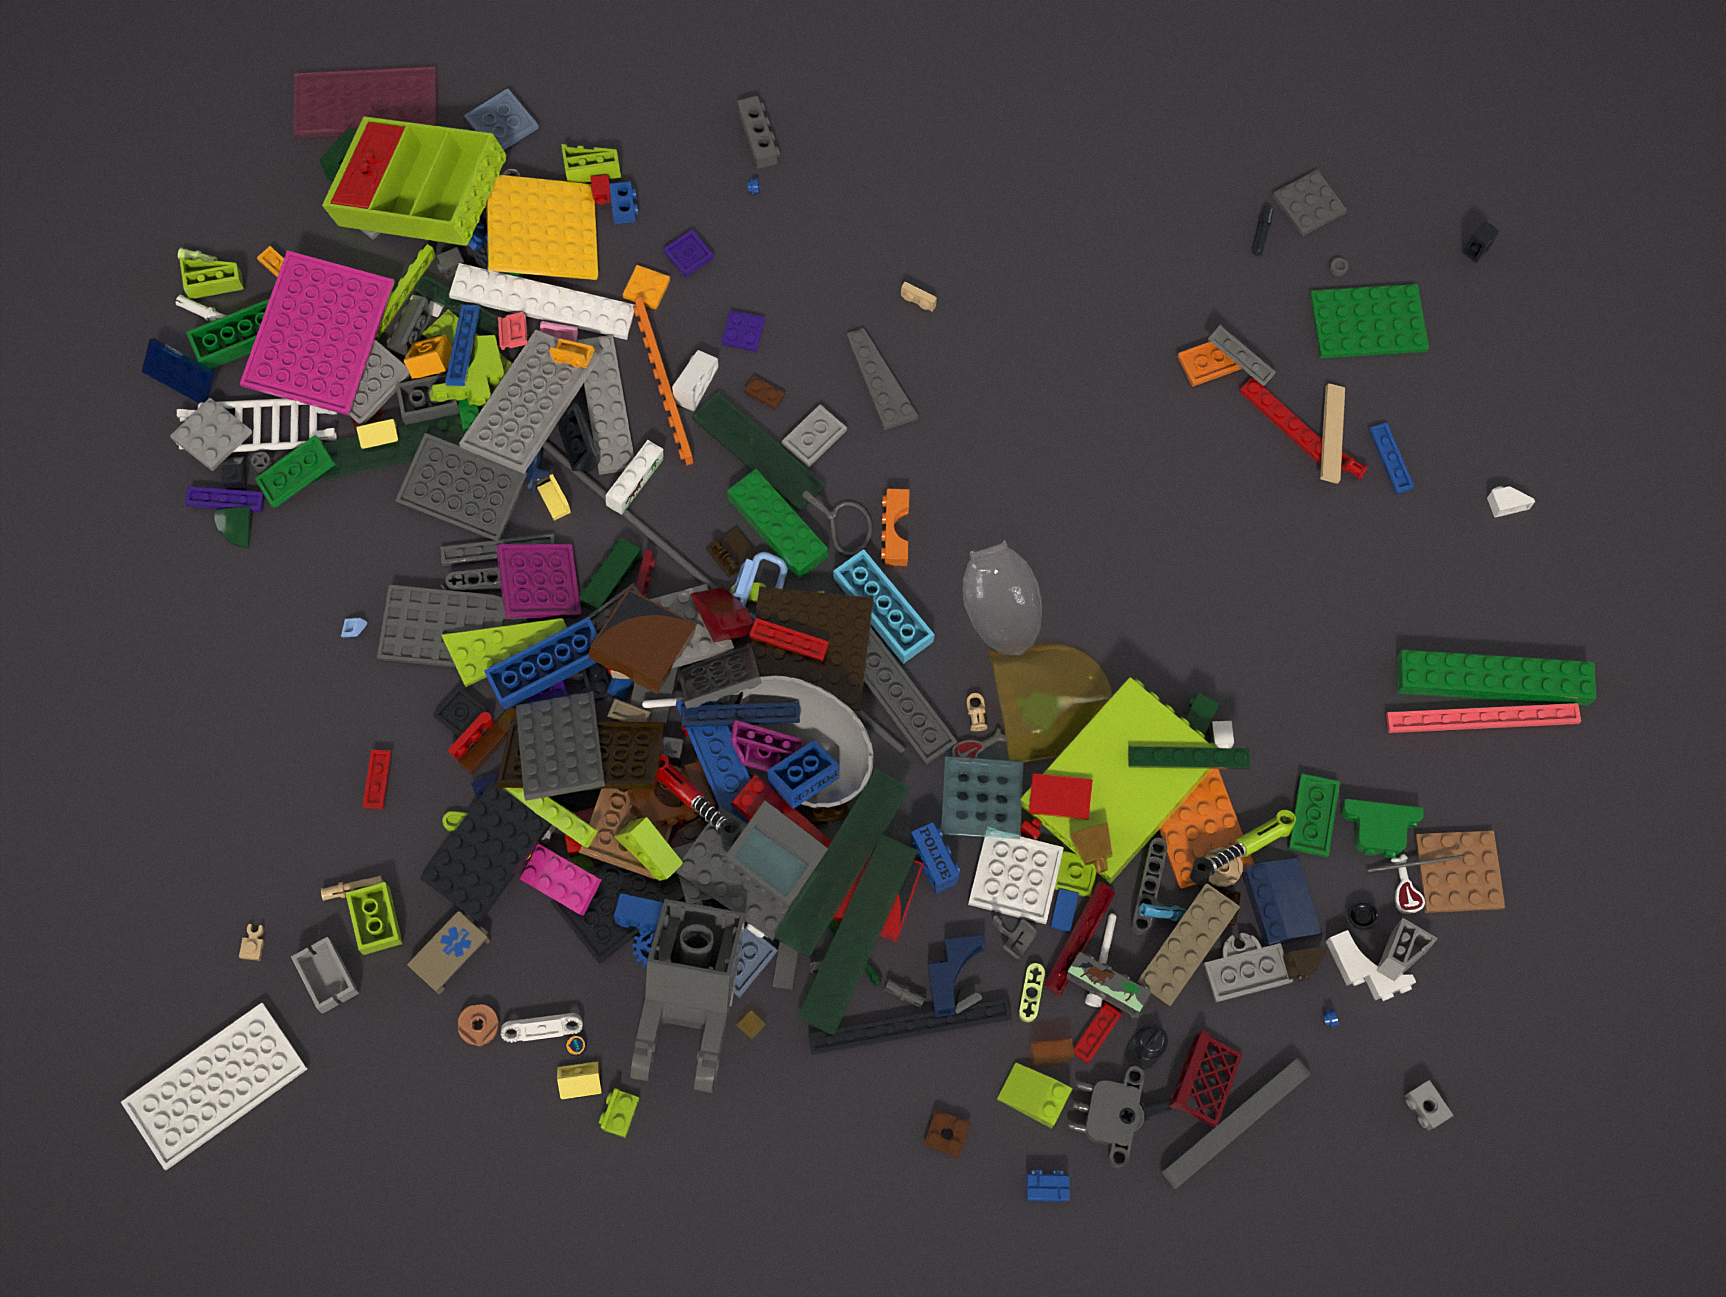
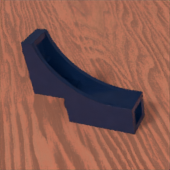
M971 934L968 937L952 936L945 939L944 948L947 962L934 961L932 964H928L934 1017L955 1015L953 991L956 979L963 966L973 956L985 950V935Z

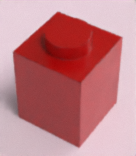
M609 175L591 176L592 197L595 200V204L604 205L611 203Z

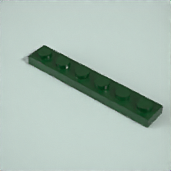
M1129 746V768L1250 770V748Z

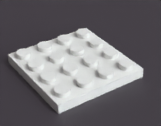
M987 828L968 905L1046 924L1064 847Z

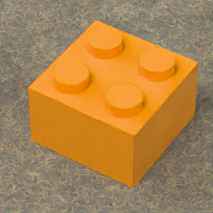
M446 334L413 343L403 360L412 379H421L432 374L440 375L445 373L449 366L452 352L451 343Z

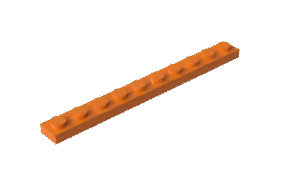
M642 297L635 298L636 306H633L635 316L640 318L638 326L640 332L645 334L643 342L645 348L649 347L650 353H648L650 364L654 363L655 365L653 373L655 380L659 379L660 381L658 389L660 395L665 397L663 405L665 411L670 413L668 417L670 427L675 428V433H673L675 443H679L681 447L678 449L680 459H684L686 465L693 464L690 447Z

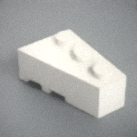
M697 350L695 355L691 356L688 365L672 387V394L677 405L695 412L719 367L718 358Z

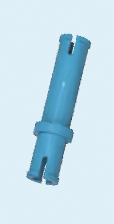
M1142 903L1139 907V914L1143 917L1167 918L1177 922L1187 909L1180 908L1177 905L1168 907Z

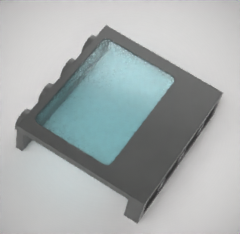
M764 800L757 807L756 813L720 861L727 870L737 873L743 882L754 886L757 893L771 899L774 906L785 909L792 903L828 848Z

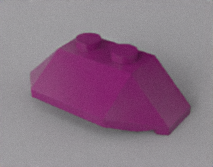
M737 720L733 721L730 738L741 765L766 772L804 747L806 741Z

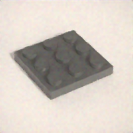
M1318 170L1275 191L1272 195L1301 236L1318 229L1347 212L1346 207Z

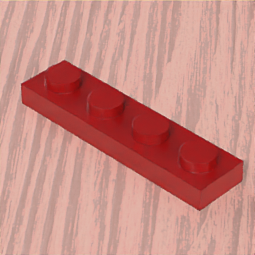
M758 618L755 619L749 635L750 638L820 661L824 660L829 646L828 641Z

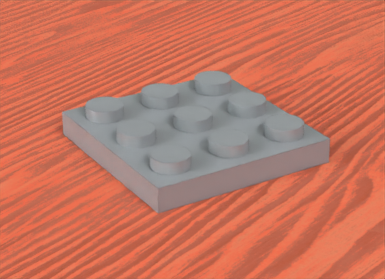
M209 398L170 437L211 471H214L252 434V431L218 403Z

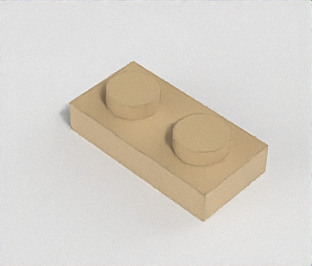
M904 282L901 287V296L909 302L918 304L922 309H928L933 312L936 307L937 297Z

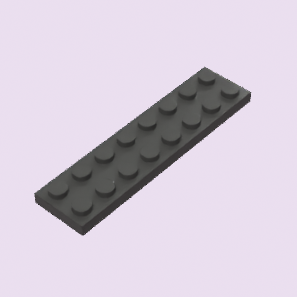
M870 627L864 684L924 764L927 765L957 744V740Z

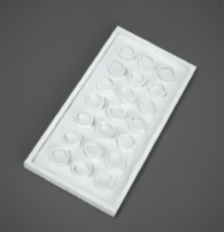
M260 1003L121 1101L164 1170H168L307 1070V1067L266 1006Z

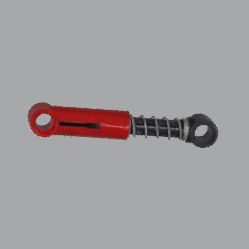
M661 754L657 781L664 784L687 807L700 812V815L705 817V820L710 822L711 826L716 827L718 834L721 835L723 844L731 847L741 834L739 821L721 816L720 811H716L714 806L711 807L709 802L704 800V794L669 763L666 755Z

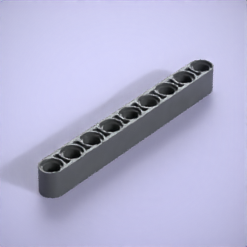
M1299 1058L1295 1059L1162 1172L1163 1176L1174 1189H1177L1311 1075V1072Z

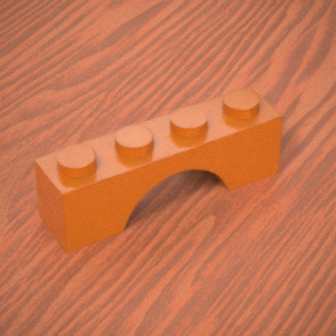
M887 489V495H883V507H886V513H882V524H886V530H882V541H885V547H881V559H885V565L907 566L908 541L897 535L894 524L900 517L909 513V489Z

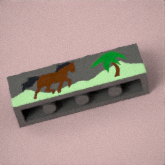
M1079 952L1067 973L1068 980L1136 1018L1139 1017L1150 998L1151 991L1141 983L1136 984L1123 973L1118 974L1113 971L1112 967L1095 961V958L1087 953Z

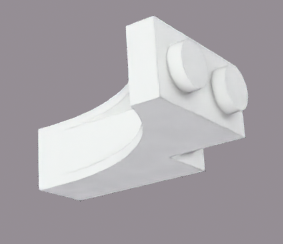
M1348 930L1332 936L1326 941L1346 985L1353 983L1354 986H1357L1366 980L1375 1000L1380 998L1383 1001L1394 997L1393 993L1400 991L1401 994L1411 990V986L1416 983L1413 975L1402 974L1393 981L1377 971L1378 966L1363 955L1354 943Z

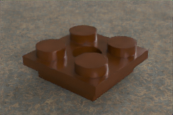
M935 1110L924 1146L959 1158L970 1121ZM943 1129H950L953 1137L949 1140L944 1139L941 1136Z

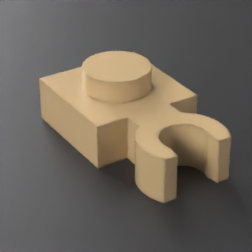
M252 924L247 926L249 938H242L240 959L261 961L264 940L259 939V937L264 933L262 925H259V929L255 933L252 931Z

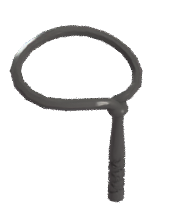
M808 491L803 493V497L825 513L826 517L830 520L832 540L835 548L841 554L855 556L866 548L872 535V521L865 508L858 503L844 501L837 504L833 511H829ZM843 506L856 507L865 515L868 522L867 537L864 543L853 552L843 550L839 546L836 537L834 518L837 510Z

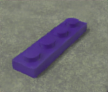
M188 486L185 504L187 507L212 509L249 507L251 512L262 513L265 495L263 492Z

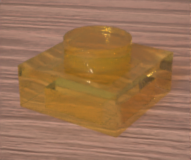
M751 1010L737 1024V1027L751 1040L766 1026Z

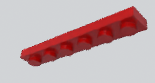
M1251 378L1240 388L1239 392L1319 465L1321 464L1322 439L1256 379Z

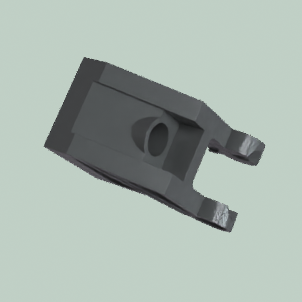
M668 899L664 900L647 960L645 1002L635 1042L630 1078L650 1081L651 1064L655 1062L661 1027L663 1024L670 1023L704 1030L700 1052H697L698 1066L694 1090L713 1093L720 1053L732 1008L744 932L745 913Z

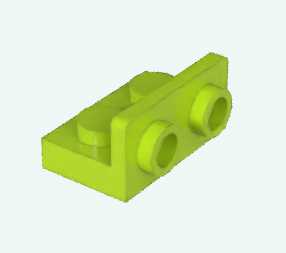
M615 1088L607 1097V1111L601 1114L599 1124H602L601 1129L626 1138L640 1098Z

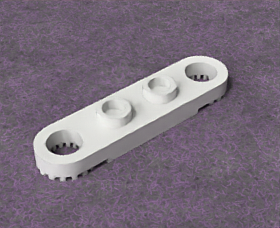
M576 1013L508 1021L501 1027V1036L504 1041H511L513 1043V1041L519 1040L528 1041L559 1037L566 1034L574 1035V1033L577 1034L582 1030L583 1020ZM570 1020H574V1022L576 1021V1023L578 1022V1024L574 1027L567 1025L568 1021L570 1022ZM509 1028H513L516 1033L511 1035L506 1033Z

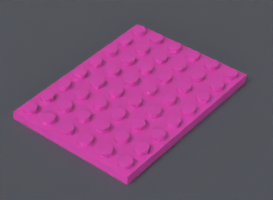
M287 250L240 385L245 388L349 416L395 283L394 279Z

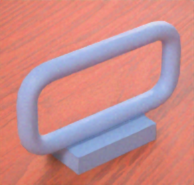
M760 552L754 556L753 560L746 559L741 564L732 595L746 607L750 590L762 559L779 565L780 573L775 588L783 589L788 567L782 558L768 552ZM749 613L755 622V615Z

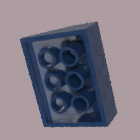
M1298 858L1263 862L1246 866L1243 869L1242 877L1264 947L1322 934Z

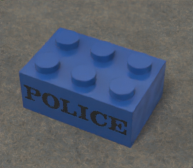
M815 740L767 770L769 786L792 809L840 778L839 764Z
M930 823L912 831L910 843L919 862L924 863L923 870L934 893L937 894L957 885L960 869L957 863H953L950 858L952 854L947 844L944 845L942 842L943 834L940 828L935 827L934 823Z

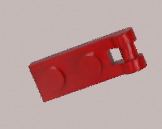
M481 713L448 749L454 759L457 760L459 757H463L468 752V747L481 738V733L494 724L490 713Z

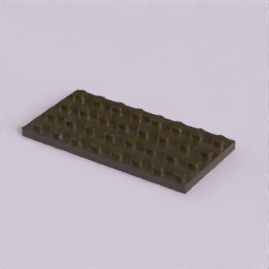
M511 721L497 780L498 788H523L517 721ZM597 722L605 786L592 789H656L666 729L665 722Z

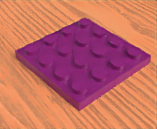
M572 544L497 545L496 550L505 618L580 617L582 615Z

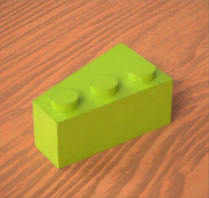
M561 144L567 182L587 183L591 182V176L609 175V179L621 177L616 149L594 147V150L584 149L583 146L572 148L567 147L566 144Z
M179 257L183 288L189 299L244 290L242 273L237 263L222 261L205 262L202 259H196L195 261Z
M647 817L630 821L614 836L650 871L655 879H668L683 864L682 860Z

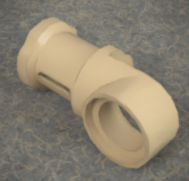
M978 693L970 694L966 702L968 714L971 716L972 722L970 729L974 732L986 730L988 725L985 724L984 718L986 713L984 699ZM978 698L981 704L978 707H972L970 700Z

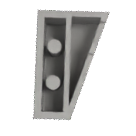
M1402 918L1391 931L1377 971L1395 981L1420 959L1438 938Z

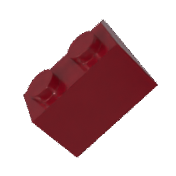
M724 587L691 593L690 596L714 643L744 637L753 627L754 621L747 608Z

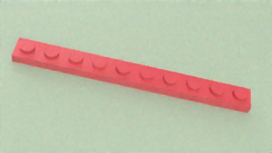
M1574 703L1387 712L1386 721L1388 733L1568 725L1579 724L1581 717L1579 705Z

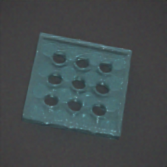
M945 756L941 818L942 834L1020 839L1022 805L1020 799L1022 798L1023 762ZM965 773L968 775L969 780L961 782L958 779V775ZM979 775H986L989 781L987 783H980L977 777ZM1004 776L1008 779V783L1001 785L998 783L997 778ZM965 792L968 795V799L961 801L958 799L957 794ZM984 793L988 800L980 802L977 799V795ZM1004 795L1007 798V802L999 803L996 797ZM964 811L967 814V818L961 820L957 818L956 813ZM983 812L986 814L987 819L979 821L976 818V814ZM1002 813L1006 816V821L998 822L995 816Z

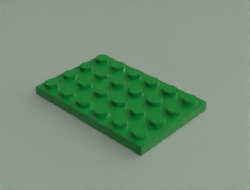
M1418 284L1312 290L1310 292L1320 358L1428 352L1429 350Z

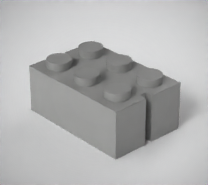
M329 937L311 945L317 954L314 955L306 948L291 956L317 1010L322 1014L338 1006L339 1000L345 1002L359 994L333 941Z

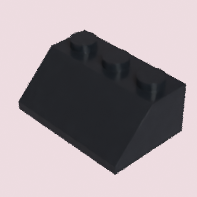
M573 404L558 421L557 426L572 471H592L600 462L599 455L597 454L585 414L578 404Z

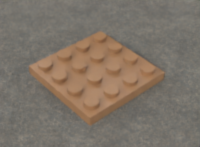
M1494 831L1416 834L1414 836L1418 861L1461 854L1464 857L1462 859L1457 858L1418 865L1422 895L1425 899V913L1501 910L1505 908Z

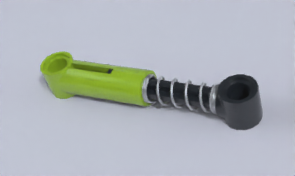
M1281 810L1273 819L1236 839L1234 846L1230 845L1228 849H1223L1222 853L1217 852L1216 856H1211L1210 858H1197L1190 872L1191 881L1198 885L1206 884L1210 876L1214 875L1218 868H1223L1225 864L1229 865L1230 861L1236 860L1235 858L1247 857L1274 840L1289 836L1296 822L1295 815L1291 811Z

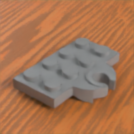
M1245 933L1239 934V939L1244 943L1242 949H1237L1234 946L1235 938L1232 935L1223 944L1222 958L1203 964L1215 1003L1293 982V979L1289 980L1281 943L1261 948L1259 941L1253 935Z

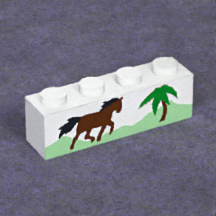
M649 440L646 441L606 494V506L621 515L663 461V449Z

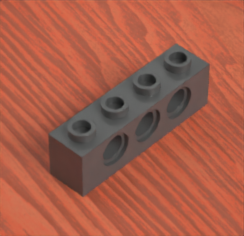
M758 96L738 100V113L757 169L778 164L777 157L780 156L778 146H774L775 138L773 131H769L770 123L768 117L764 116L765 108L763 102L759 101Z

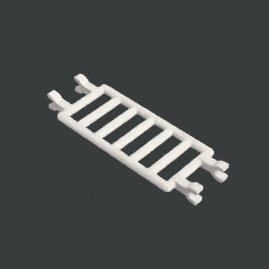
M286 398L216 402L224 409L235 408V417L241 422L243 408L254 407L253 444H241L233 452L296 449L306 442L298 441L299 405L308 404ZM205 402L199 403V404H198V409H199ZM291 405L290 442H279L280 406ZM310 405L309 439L316 435L320 440L337 441V433H335L334 428L317 431V414H337V412ZM272 406V443H260L261 407ZM177 409V417H180V422H185L196 410Z

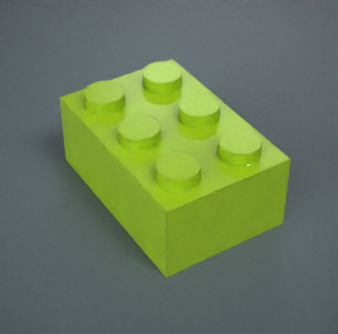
M386 882L346 893L358 950L363 955L403 944L390 887Z

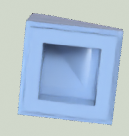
M361 618L345 619L341 637H357L367 626L368 622Z

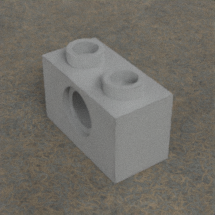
M1430 1080L1404 1095L1407 1105L1411 1110H1415L1419 1116V1123L1423 1128H1427L1428 1131L1454 1116ZM1424 1101L1431 1105L1430 1112L1424 1109Z

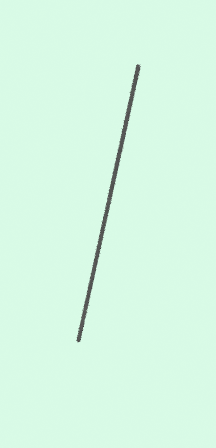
M545 441L542 446L606 501L607 492L583 471H572L569 460L548 441ZM626 509L622 515L703 585L706 584L709 590L718 588L630 511ZM853 711L898 752L902 754L905 751V746L864 711Z

